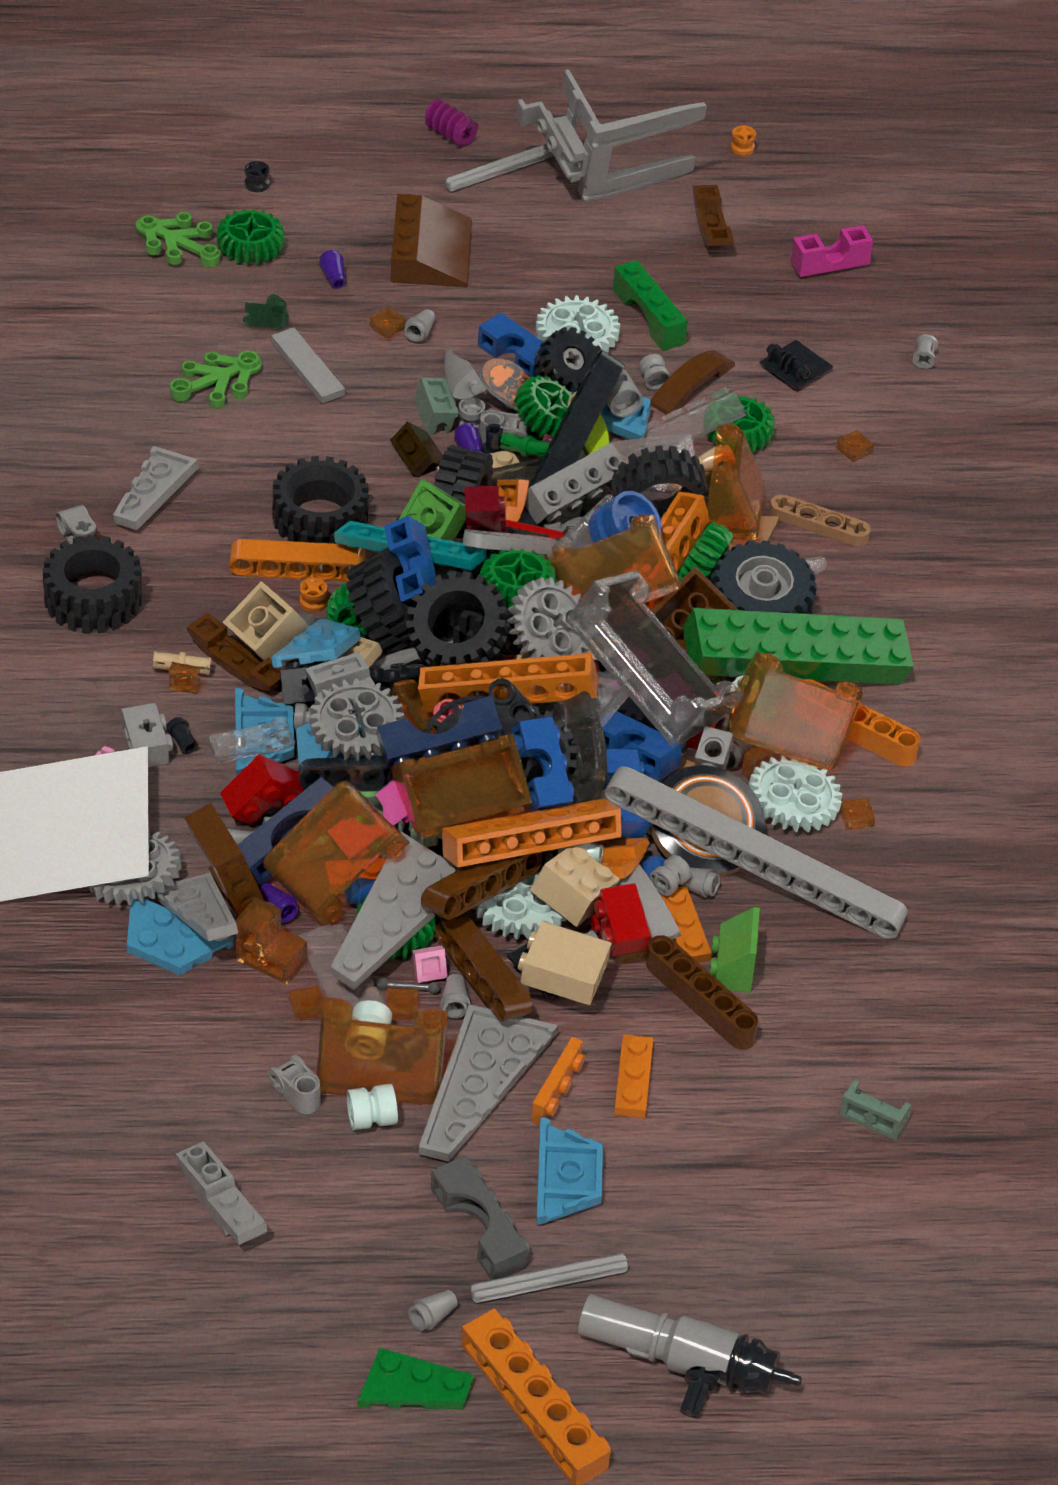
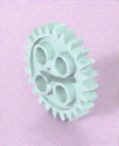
M565 296L564 302L555 299V305L547 303V309L541 308V314L537 315L536 321L537 338L543 342L556 330L559 331L561 328L567 327L568 331L571 327L577 328L576 333H579L581 330L587 332L585 337L589 338L592 336L595 339L592 342L593 345H599L601 350L608 353L609 347H615V341L619 340V317L614 316L613 309L607 310V304L599 306V300L589 302V297H586L582 301L578 296H575L574 300H570L569 297Z
M781 755L779 762L771 757L769 764L762 761L760 768L755 767L748 785L758 797L765 818H773L772 825L781 822L784 830L790 825L793 826L795 832H798L799 827H803L806 832H809L811 826L817 830H820L822 824L829 826L830 820H835L837 813H839L843 794L839 792L840 784H834L835 776H826L828 769L819 771L817 769V762L811 766L808 765L807 758H804L802 762H798L797 758L792 756L791 761H787Z
M539 872L472 908L477 910L476 918H483L482 925L492 924V932L501 929L503 930L504 937L509 933H514V938L517 940L520 934H524L529 940L532 931L537 932L542 921L560 927L562 921H566V918L530 891Z

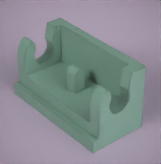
M421 378L414 401L425 431L429 435H434L438 424L446 423L444 431L447 433L451 430L454 419L459 414L446 378Z
M854 1080L843 1095L840 1116L897 1140L910 1118L911 1111L909 1110L912 1104L905 1102L902 1108L898 1109L860 1092L858 1087L861 1082Z

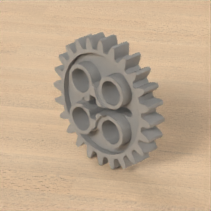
M542 577L525 584L524 587L517 590L518 595L511 599L515 605L508 608V611L514 614V616L507 619V621L515 626L509 633L517 634L518 638L514 641V645L522 644L521 655L528 652L530 654L529 658L583 654V652L589 650L586 642L592 640L593 637L587 631L593 629V626L587 624L586 620L592 616L591 614H584L583 610L587 604H579L578 600L581 595L579 593L573 596L571 594L572 586L563 589L564 584L562 580L554 583L552 577L544 580Z
M357 678L354 679L353 685H349L346 680H343L342 687L339 688L333 683L332 692L323 689L322 697H315V705L310 707L309 726H311V735H315L316 744L323 743V751L332 748L334 757L340 752L344 753V760H347L350 755H354L356 761H359L360 756L365 754L368 760H371L372 752L382 756L376 735L377 727L404 719L403 705L398 704L397 695L391 696V689L388 688L381 691V683L371 687L370 680L368 679L363 685H359ZM350 701L353 702L355 706L356 716L352 714V705L350 704ZM358 724L361 725V733L364 736V738H362L359 734Z
M148 830L149 876L88 886L90 893L95 892L97 899L104 897L105 903L115 899L116 905L121 904L123 900H127L128 905H131L134 899H138L140 903H143L146 896L155 899L156 891L165 893L164 885L173 886V878H179L178 870L182 869L176 843L174 841L170 842L169 836L161 838L160 832H156L151 836Z

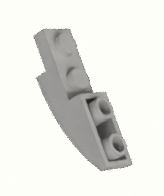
M204 1141L176 1153V1159L193 1191L225 1236L230 1234L240 1245L267 1232L265 1220L237 1189L234 1176Z

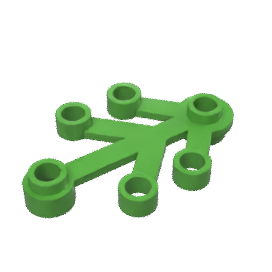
M180 212L176 215V218L162 220L146 215L136 221V230L141 237L146 238V252L148 254L156 255L161 252V241L156 238L158 235L165 239L167 262L176 265L182 261V251L177 248V245L200 255V263L205 267L212 268L220 264V250L217 246L213 244L203 246L188 239L210 237L212 235L211 223L203 221L197 224V228H189L192 225V216L188 212ZM180 227L189 229L169 230L166 228Z
M243 351L238 357L208 352L204 355V365L197 364L194 361H185L182 364V375L184 377L193 378L197 374L206 376L192 382L184 378L174 379L170 383V395L176 402H185L192 392L216 383L214 391L209 395V404L213 408H222L225 405V391L230 377L239 374L237 382L232 385V396L237 399L247 397L248 380L251 374L261 369V359L253 351ZM220 364H222V365H227V366H229V367L222 368V367H219V366H220Z

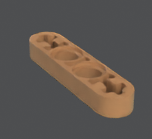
M784 494L776 495L771 499L770 515L779 517V521L852 546H863L869 541L870 526L862 520ZM801 514H811L813 518H804ZM834 522L837 523L839 526L830 527L826 523Z

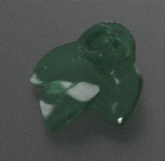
M271 294L267 298L266 304L245 302L247 316L243 317V321L254 327L282 328L289 322V315L286 312L287 304L281 297L275 294Z

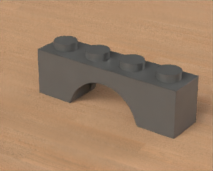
M463 1156L433 1169L431 1172V1190L445 1212L467 1213L477 1218L484 1225L486 1232L478 1240L477 1260L490 1280L508 1277L526 1269L528 1254L530 1253L529 1244L523 1235L519 1236L514 1229V1223L509 1213L503 1212L498 1205L495 1192L491 1188L488 1189L483 1183L478 1167L472 1166L467 1157Z

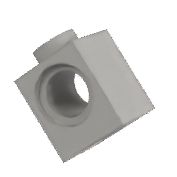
M705 726L695 756L696 765L714 766L725 770L733 747V733ZM711 749H717L721 752L717 757H710L706 753Z

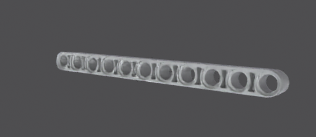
M619 767L605 789L606 798L614 805L882 938H895L907 916V908L900 901L632 768Z

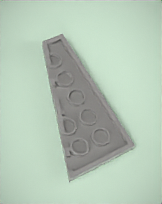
M401 832L331 965L330 974L355 990L435 916V914L425 911L421 907V897L424 890L431 884L460 870V868Z
M469 1004L419 1144L418 1154L449 1162L556 1036L558 1025L526 1017H518L500 1022L490 1009Z

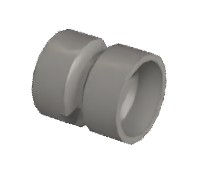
M624 369L606 401L612 413L617 417L631 416L638 411L643 402L641 393L629 373Z

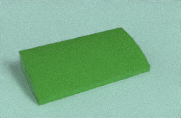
M421 479L399 519L410 516L425 525L427 536L454 541L466 520L465 504L430 482ZM433 563L436 573L440 565Z

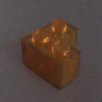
M255 897L235 921L238 934H236V961L288 985L307 961V941L296 934H290L282 930L281 909L270 902H265Z

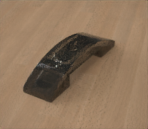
M583 691L563 702L566 728L574 731L575 745L578 752L576 755L578 776L572 778L574 804L588 802L600 796L607 773L606 744L601 721L589 692Z

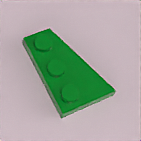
M380 1347L359 1396L357 1408H370V1404L388 1405V1408L398 1409L401 1408V1405H420L423 1409H464L474 1383V1375Z

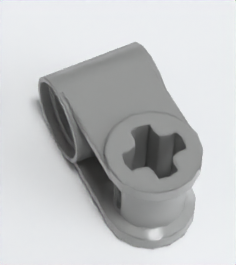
M487 410L481 413L479 433L481 443L484 444L486 442V427L489 424H499L500 428H503L502 435L507 432L521 437L527 436L526 433L530 427L524 425V420L517 417L518 414ZM517 421H520L519 428H516Z
M84 505L56 513L59 531L65 536L69 544H73V538L80 536L81 540L84 541L88 540V535H94L96 525Z
M295 1054L289 1057V1061L278 1068L271 1067L268 1069V1078L274 1089L282 1094L297 1112L311 1114L319 1109L321 1105L320 1080L298 1055Z

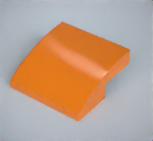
M497 480L499 496H505L506 520L518 522L526 501L529 480Z
M647 837L607 839L592 843L603 845V859L599 863L608 867L619 879H623L630 875L638 866L647 850L649 841Z

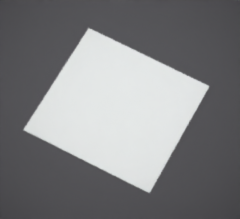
M148 746L0 772V902L149 876Z

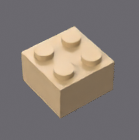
M262 581L223 621L262 660L268 657L272 659L274 654L309 626L292 607Z
M575 845L568 847L543 866L530 891L577 927L589 918L590 915L594 914V902L598 900L600 889L615 887L620 879L608 867L601 865L592 858L585 849Z

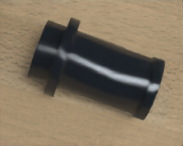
M489 424L486 427V442L483 445L484 453L491 454L504 451V449H501L502 444L500 443L503 428H500L499 424Z
M181 717L170 720L167 725V732L171 737H174L183 754L194 752L198 747V742L188 729V721Z

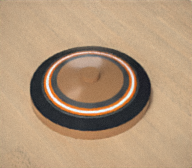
M695 765L672 773L662 782V784L765 834V816L758 797L742 779L733 773L714 766ZM653 823L650 827L656 845L667 859L671 855L680 856L687 862L690 868L713 869L714 873L720 874V877L733 874L742 869Z

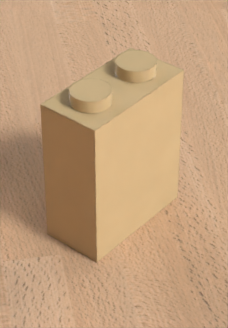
M542 921L538 931H532L527 944V949H530L529 952H523L518 964V970L522 971L520 982L523 985L591 1005L607 967L612 943Z

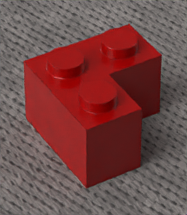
M258 754L220 794L231 817L252 826L270 807L281 810L304 790L300 786L298 771Z
M636 883L600 889L598 900L594 902V914L590 915L593 932L598 933L599 939L612 943L610 950L612 956L647 950L651 934Z

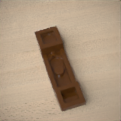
M693 185L695 212L704 243L707 246L734 245L731 228L726 226L721 209L722 198L718 185Z
M715 350L696 355L679 367L662 384L652 397L651 406L671 417L687 404L688 395L711 377H722L735 366V362Z
M209 613L204 614L187 627L188 633L201 649L220 667L242 682L270 691L281 682L280 669L273 668L271 658L268 657L262 661L227 635V626Z

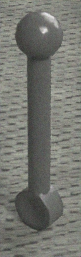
M379 978L377 980V988L381 991H385L388 988L426 990L432 994H437L440 991V985L436 982L427 985L389 982L386 978Z

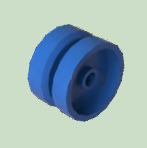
M623 491L593 511L589 519V532L592 542L606 558L618 563L627 562L658 541L661 535V521L657 510L645 496L634 491Z

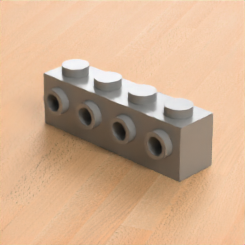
M611 442L528 488L524 505L536 524L545 520L551 523L563 515L561 511L567 508L570 512L583 504L582 499L586 497L589 500L596 498L603 493L602 488L606 486L611 489L612 476L614 471L619 472L618 465L623 459Z

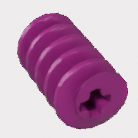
M437 98L430 103L426 110L424 120L426 126L449 141L454 142L457 146H467L475 138L478 131V122H472L470 116L465 115L462 111H458L455 107H451L449 103H445L442 99Z

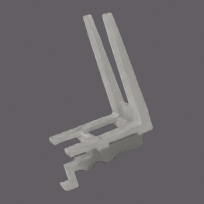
M569 69L564 70L561 87L570 102L566 116L553 118L551 112L546 110L542 101L526 105L523 99L518 100L516 118L519 124L526 126L536 123L538 132L543 134L548 150L553 152L565 176L570 182L577 183V192L583 203L667 181L694 170L696 158L694 155H687L608 173L612 148L614 146L701 121L705 118L707 109L704 102L682 105L600 124ZM577 118H579L587 133L584 146L575 131Z

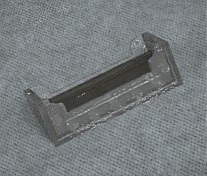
M635 570L595 581L565 621L672 747L683 743L703 731L705 726L709 727L729 715L742 699L743 694L730 681H721L714 686L644 604L649 596V587L642 576Z

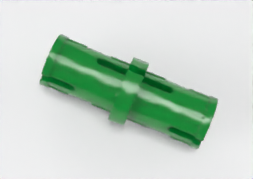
M507 432L502 435L500 441L502 444L501 449L515 451L525 457H530L531 455L543 458L550 444L535 440L533 436L521 437Z

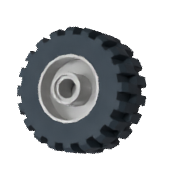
M755 540L747 541L743 546L740 543L732 547L731 551H725L713 567L710 580L738 610L812 614L817 591L815 574L811 568L809 569L810 565L804 558H799V553L793 549L790 551L785 549L786 546L778 543L774 545L770 544V541L762 540L761 543H755Z

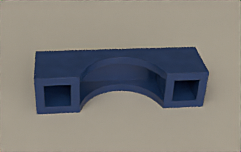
M489 696L463 703L459 721L446 732L439 734L422 732L416 729L406 718L379 725L376 735L386 767L394 765V768H401L411 764V760L423 758L424 761L439 757L441 752L451 750L452 753L461 752L468 749V745L478 742L480 745L491 744L497 740V737H500L502 727L493 697Z
M322 777L238 844L259 886L283 868L281 854L286 844L293 837L311 829L329 831L351 813L342 794Z

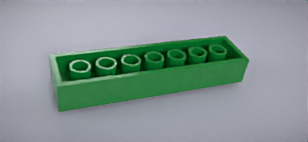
M693 608L682 626L691 675L729 677L747 675L753 678L811 679L814 681L901 685L914 667L903 619Z

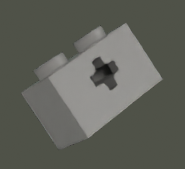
M156 703L122 708V729L128 750L148 746V767L169 764L168 752L173 751L172 739L170 734L165 735L164 731L167 730L165 716L163 713L159 714Z

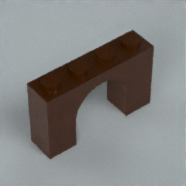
M212 803L186 816L185 820L192 835L211 864L208 869L217 887L244 931L248 933L253 929L260 928L267 921L273 919L242 851Z

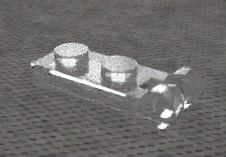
M284 717L274 718L270 723L208 736V744L216 764L291 748L295 740L292 733L288 731L289 725Z

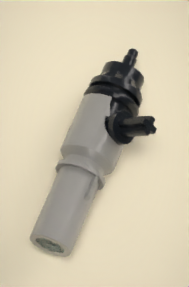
M593 1294L588 1296L582 1310L578 1326L579 1335L624 1348L629 1354L648 1359L651 1362H655L657 1359L662 1360L667 1370L685 1375L684 1379L689 1386L680 1412L685 1413L686 1416L691 1418L693 1416L699 1417L707 1392L715 1390L717 1383L727 1385L731 1391L738 1385V1391L744 1394L752 1391L768 1394L774 1380L795 1386H800L802 1381L801 1376L778 1368L780 1352L767 1348L762 1340L754 1338L749 1343L748 1334L741 1336L739 1332L685 1315L673 1320L669 1318V1313L663 1312L662 1315H657Z

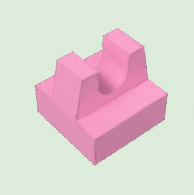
M442 945L412 950L415 979L418 983L448 977L445 949Z

